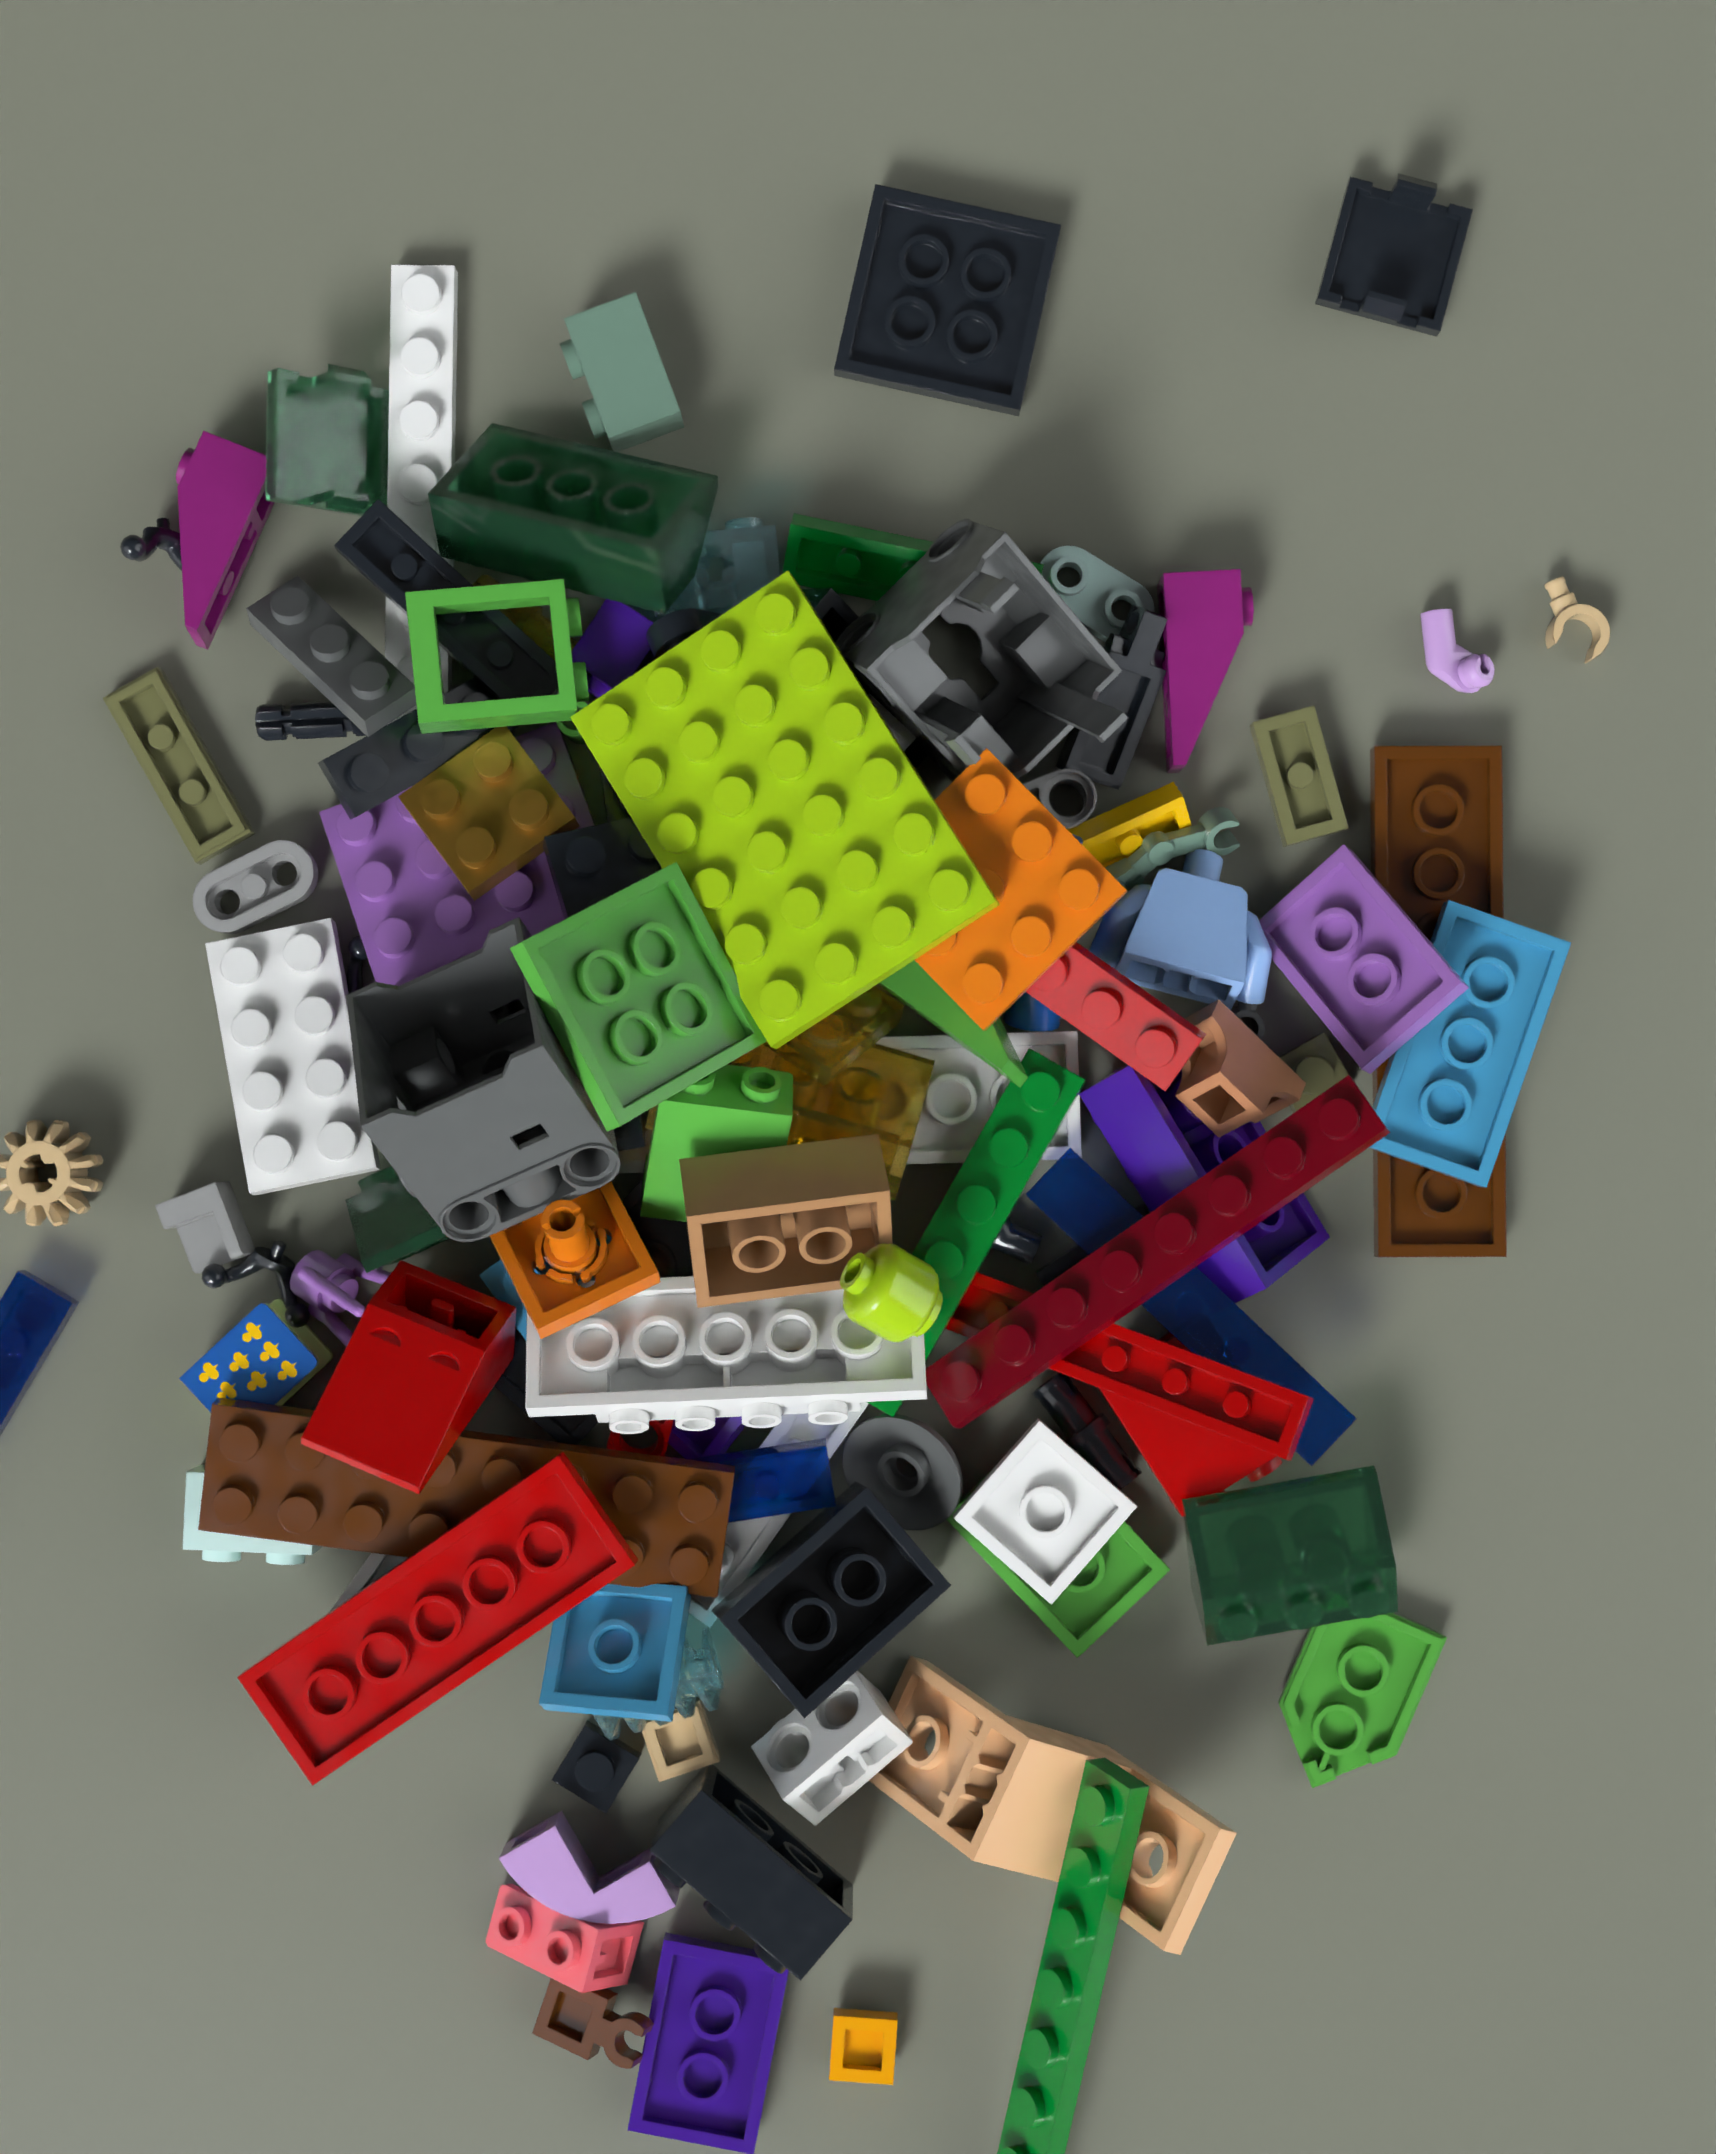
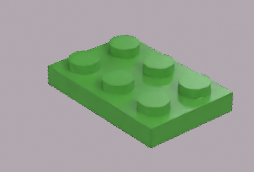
M989 1471L960 1499L958 1506L946 1520L1078 1658L1170 1571V1568L1124 1521L1051 1605L953 1518V1514L991 1472Z

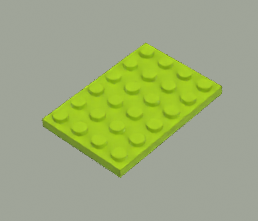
M786 571L570 717L662 869L677 862L737 976L742 1001L772 1048L778 1049L1000 905L799 584L789 571Z

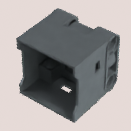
M520 917L489 930L481 949L400 986L374 982L346 995L361 1127L395 1169L406 1190L420 1201L439 1225L442 1233L450 1239L460 1242H473L486 1238L542 1213L546 1206L554 1201L561 1199L572 1200L600 1188L615 1178L619 1173L621 1164L614 1129L606 1131L510 950L516 944L532 937ZM517 999L524 1006V1009L499 1020L491 1012Z

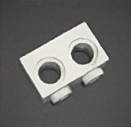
M856 1671L805 1719L795 1708L785 1718L779 1720L769 1732L751 1747L782 1800L816 1826L909 1747L913 1740L881 1691L859 1671Z

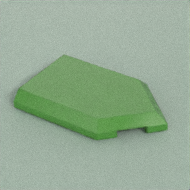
M1328 1585L1278 1700L1312 1788L1337 1779L1336 1776L1368 1763L1373 1765L1397 1755L1447 1639L1445 1635L1331 1585Z

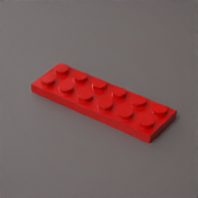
M562 1451L254 1663L237 1678L313 1786L635 1566L639 1559L566 1454Z

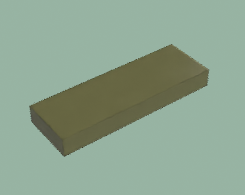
M156 667L103 697L104 702L195 863L202 865L255 834L161 668Z

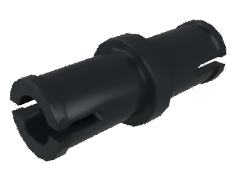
M1057 1373L1032 1393L1035 1398H1038L1065 1434L1067 1439L1064 1441L1074 1450H1077L1087 1462L1119 1490L1123 1489L1142 1473L1106 1428L1111 1422L1102 1412L1097 1415L1067 1375Z

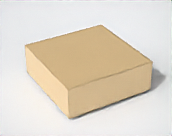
M701 1697L675 1705L672 1722L639 1719V1724L659 1782L720 1762L721 1756Z

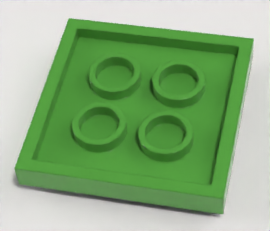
M677 862L510 948L606 1131L622 1126L767 1041L742 1001L737 976Z

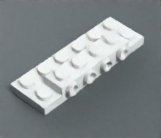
M694 1277L660 1278V1283L543 1339H540L527 1313L525 1409L529 1417L595 1414L598 1423L609 1422V1429L613 1432L636 1434L648 1430L649 1421L673 1419H675L677 1428L686 1431L710 1429L715 1426V1418L740 1416H742V1424L745 1426L768 1428L779 1425L782 1422L781 1415L808 1413V1420L811 1423L835 1425L845 1422L848 1419V1412L861 1411V1402L927 1399L924 1334L918 1337L912 1336L902 1342L887 1341L848 1318L843 1308L844 1289L697 1308ZM578 1281V1285L587 1288L592 1286L595 1281L588 1283Z

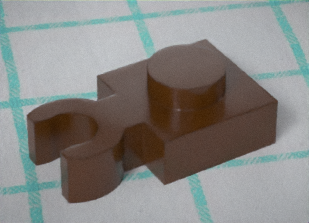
M551 1978L532 2034L586 2060L597 2055L601 2046L613 2064L621 2068L631 2069L641 2062L643 2054L631 2049L626 2044L624 2033L625 2031H630L634 2035L643 2037L652 2030L654 2023L649 2017L639 2012H628L622 2016L613 2012L618 1993L607 1988L580 1993Z

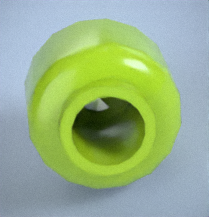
M882 1243L869 1249L865 1254L857 1253L848 1261L840 1278V1286L844 1289L843 1308L848 1318L887 1341L902 1342L912 1336L918 1337L924 1334L933 1325L941 1310L943 1296L939 1290L938 1274L929 1264L894 1244Z

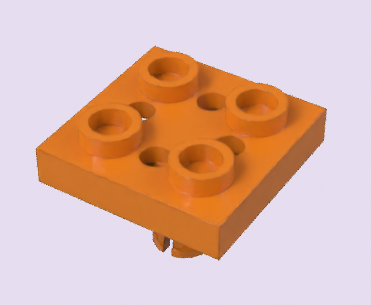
M611 1181L572 1200L561 1199L554 1201L546 1206L542 1213L490 1235L540 1339L661 1282L659 1272ZM607 1235L611 1236V1241L608 1245L606 1243ZM597 1238H599L600 1246H597ZM545 1262H548L552 1267L544 1275H538L534 1272L535 1267L543 1271L546 1267ZM593 1276L596 1278L594 1284L590 1287L584 1288L578 1285L580 1278L582 1283L590 1282Z

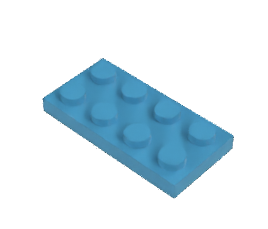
M1447 900L1442 905L1430 942L1469 988L1390 1056L1373 1108L1391 1133L1369 1148L1476 1186L1487 1188L1571 942Z

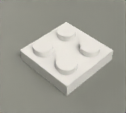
M1037 1418L953 1514V1518L1052 1605L1137 1506Z

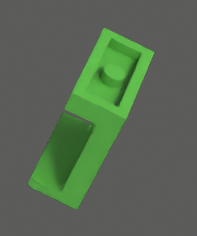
M727 1064L658 1104L649 1154H646L643 1169L640 1216L687 1222L679 1159L787 1145L793 1117V1075L789 1072L771 1070L765 1067L752 1068Z

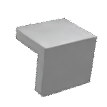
M230 1181L214 1182L155 1205L163 1228H177L188 1260L195 1273H202L204 1268L210 1264L224 1265L252 1254L255 1249Z

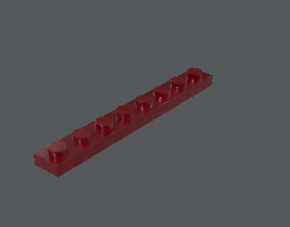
M1346 1076L927 1367L926 1384L951 1425L954 1428H963L1391 1132L1351 1076Z

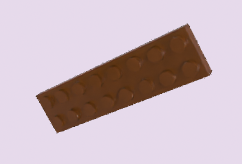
M1502 745L1374 746L1371 748L1370 819L1371 873L1429 941L1431 940L1442 905L1447 900L1504 919ZM1389 1058L1372 1072L1373 1104ZM1506 1133L1487 1188L1476 1186L1373 1149L1374 1256L1507 1257Z
M219 1397L212 1403L198 1530L410 1557L563 1451L639 1559L635 1566L608 1584L637 1588L653 1584L687 1586L688 1594L718 1597L735 1474L734 1465L463 1430L421 1493L417 1494L302 1445L301 1437L315 1410Z

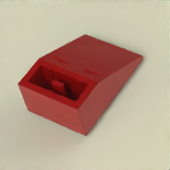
M400 1260L367 1304L301 1437V1444L420 1494L514 1358L516 1307Z

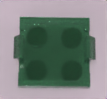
M328 364V372L315 377L301 376L297 371L282 368L268 371L266 501L362 516L377 499L387 506L389 390L371 386L370 377L362 370Z

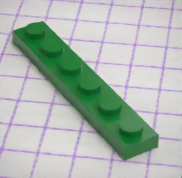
M1030 1048L1021 1061L1028 1076L1027 1080L1021 1088L1013 1082H1009L912 1253L915 1257L929 1264L938 1274L939 1290L943 1296L941 1310L937 1319L924 1333L925 1364L1086 1082L1082 1077ZM905 1400L867 1403L894 1417Z

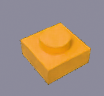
M834 2008L829 2080L893 2085L898 2013Z

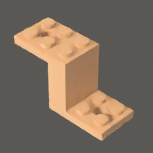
M910 1656L888 1704L910 1735L913 1743L869 1781L972 1861L1059 1882L1086 1760L1107 1758L1149 1786L1119 1918L1163 1951L1181 1955L1237 1833L1108 1745L1007 1716L929 1661ZM935 1730V1746L932 1753L928 1755L925 1749L926 1740L929 1734ZM1160 1844L1163 1850V1863L1159 1872L1153 1876L1149 1860L1155 1847Z

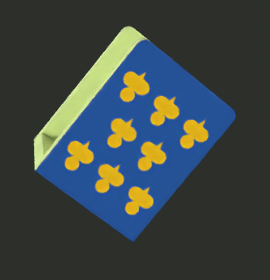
M276 1299L270 1304L261 1303L257 1305L179 1379L210 1413L212 1403L217 1397L283 1406L333 1359V1353L307 1324L299 1328H294L287 1324L285 1320L286 1308L283 1299Z

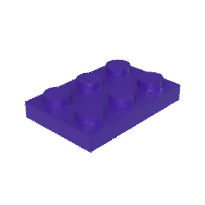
M665 1932L649 2018L654 2025L652 2030L645 2035L642 2051L643 2057L639 2066L627 2130L754 2154L789 1970L786 1969L782 1974L777 1973L758 1957L754 1949Z

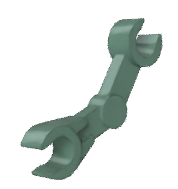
M1215 807L1204 813L1197 822V825L1167 833L1162 831L1151 832L1143 839L1141 847L1128 859L1125 857L1105 868L1129 891L1135 885L1143 884L1144 877L1156 866L1166 864L1173 857L1205 848L1220 856L1233 852L1240 846V843L1230 830L1218 832L1224 828L1239 826L1240 823L1228 808Z

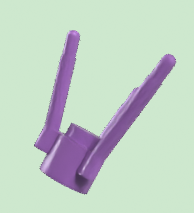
M315 1250L305 1255L297 1263L290 1279V1289L293 1294L309 1303L308 1310L310 1315L324 1323L347 1347L353 1333L335 1313L347 1310L356 1317L362 1316L365 1307L355 1300L359 1289L355 1278L358 1276L383 1284L391 1272L363 1264L347 1253L334 1259L323 1251Z

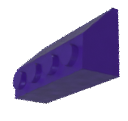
M1125 1064L1079 1095L1091 1113L1093 1121L1102 1131L1122 1164L1127 1177L1134 1184L1150 1212L1266 1133L1260 1121L1255 1124L1250 1121L1218 1137L1175 1097L1182 1079V1069L1168 1089L1164 1091L1132 1067ZM1302 1193L1190 1270L1188 1275L1193 1286L1200 1293L1213 1314L1267 1289L1327 1241L1330 1236L1306 1196Z

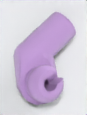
M1437 609L1420 614L1426 666L1434 676L1456 691L1464 693L1477 692L1481 687L1487 686L1493 680L1495 669L1490 657L1486 654H1472L1456 644L1452 609Z

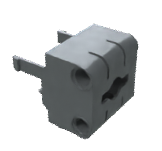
M963 519L946 529L932 543L927 553L866 613L848 625L835 641L856 676L875 694L882 705L916 737L915 741L952 782L969 765L976 764L981 759L979 755L986 748L1018 778L1027 774L1074 727L1095 736L1103 743L1128 719L1124 712L1097 701L1099 693L1122 672L1120 667L1006 532L973 522L970 519ZM938 615L947 624L962 623L975 631L980 642L978 660L998 682L981 699L962 678L949 679L929 656L928 651L931 642L922 631Z

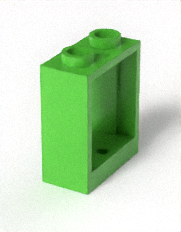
M564 579L405 592L418 724L422 734L572 721L570 717L577 713V702L589 701L585 662L572 663L570 638L582 637L579 598H566ZM550 606L559 694L445 704L436 620L437 614Z

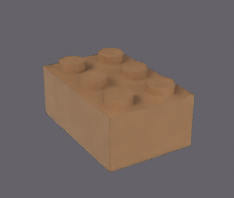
M878 1134L679 1159L697 1308L843 1289L840 1286V1278L846 1264L857 1253L865 1254L869 1249L878 1244H892L890 1188Z

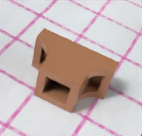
M1219 999L1185 1018L1207 1035L1182 1068V1079L1175 1097L1215 1135L1221 1137L1250 1121L1255 1124L1300 1100L1306 1083Z

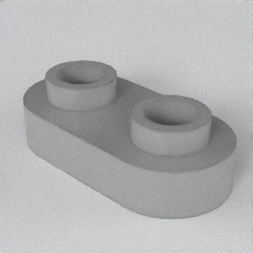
M286 840L270 842L206 874L198 882L193 893L194 912L200 922L211 930L223 934L243 932L306 900L313 893L318 882L317 863L308 850L294 842ZM292 863L297 870L296 879L292 884L282 886L277 880V871L283 864ZM235 891L240 898V905L234 913L225 914L220 906L221 898L227 892Z

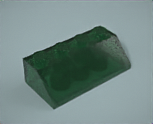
M492 423L428 492V498L439 553L443 558L523 577L531 581L564 579L566 589L666 614L696 575L718 490V476Z

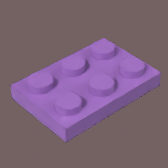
M1344 844L1259 920L1272 950V960L1359 1067L1369 1074L1469 988L1355 853Z

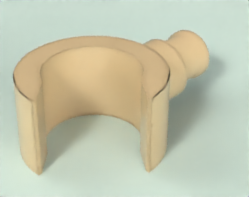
M1561 576L1545 584V589L1552 600L1549 604L1555 615L1546 630V646L1549 649L1558 642L1567 620H1580L1590 628L1593 638L1584 662L1586 664L1599 656L1607 647L1610 639L1609 623L1604 614L1597 608L1586 604H1578L1574 593L1569 592L1565 583V577Z

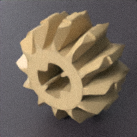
M31 1120L26 1125V1137L18 1132H9L4 1136L5 1143L13 1154H0V1168L6 1169V1178H0V1191H12V1194L5 1202L3 1210L8 1214H15L25 1209L26 1224L30 1226H40L46 1217H48L53 1226L66 1225L69 1219V1209L77 1214H85L90 1210L89 1201L81 1191H101L103 1182L97 1178L88 1177V1168L102 1165L104 1159H102L100 1154L82 1155V1152L87 1148L91 1140L88 1133L78 1132L69 1138L70 1128L67 1121L54 1120L47 1130V1127L41 1120ZM46 1164H55L57 1167V1178H49V1182H40L38 1168H46Z

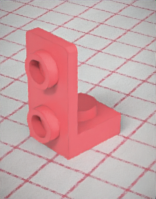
M506 1884L499 1888L486 1937V1944L488 1947L580 1993H586L628 1984L644 1922L639 1920L629 1923L605 1924L578 1920L546 1907L530 1896L523 1888L514 1884Z

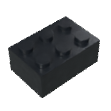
M855 1481L711 1611L805 1719L943 1594L951 1584L868 1487Z
M713 1764L703 1767L659 1818L649 1850L656 1856L653 1863L658 1871L671 1883L680 1888L688 1883L706 1899L703 1906L708 1914L717 1923L730 1931L738 1926L756 1942L753 1949L758 1957L777 1973L782 1974L788 1969L801 1981L853 1920V1885Z

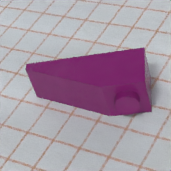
M204 430L196 448H188L181 457L176 472V482L179 484L177 489L185 627L195 644L208 650L281 490L274 480L273 472L278 470V476L282 485L284 480L274 458Z
M1241 569L1163 573L1157 584L1158 614L1168 619L1160 637V650L1165 652L1161 668L1166 670L1162 681L1167 773H1179L1186 766L1242 639L1244 626H1252L1254 614L1253 594L1251 587L1241 586Z

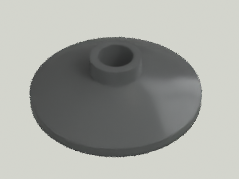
M888 1414L876 1415L860 1423L849 1435L844 1445L842 1466L848 1486L850 1487L856 1481L868 1487L904 1530H926L938 1526L949 1518L958 1506L963 1490L960 1464L955 1453L944 1438L925 1423L900 1414H895L894 1417Z

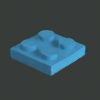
M607 1584L554 1620L539 1704L543 1709L672 1722L691 1602V1594H688V1587L653 1584L637 1588Z

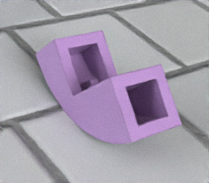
M562 1811L508 1841L499 1856V1860L510 1876L534 1899L560 1914L593 1923H629L662 1914L676 1907L680 1891L678 1886L666 1879L655 1867L653 1860L656 1856L649 1851L650 1848L599 1877Z

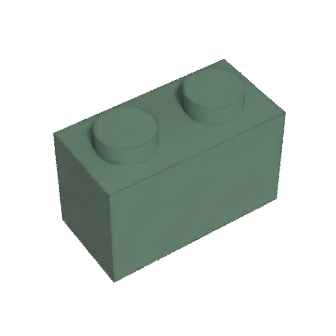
M636 292L564 318L571 339L559 344L572 379L586 377L593 398L581 403L595 439L607 435L613 452L617 453L684 428L680 408Z

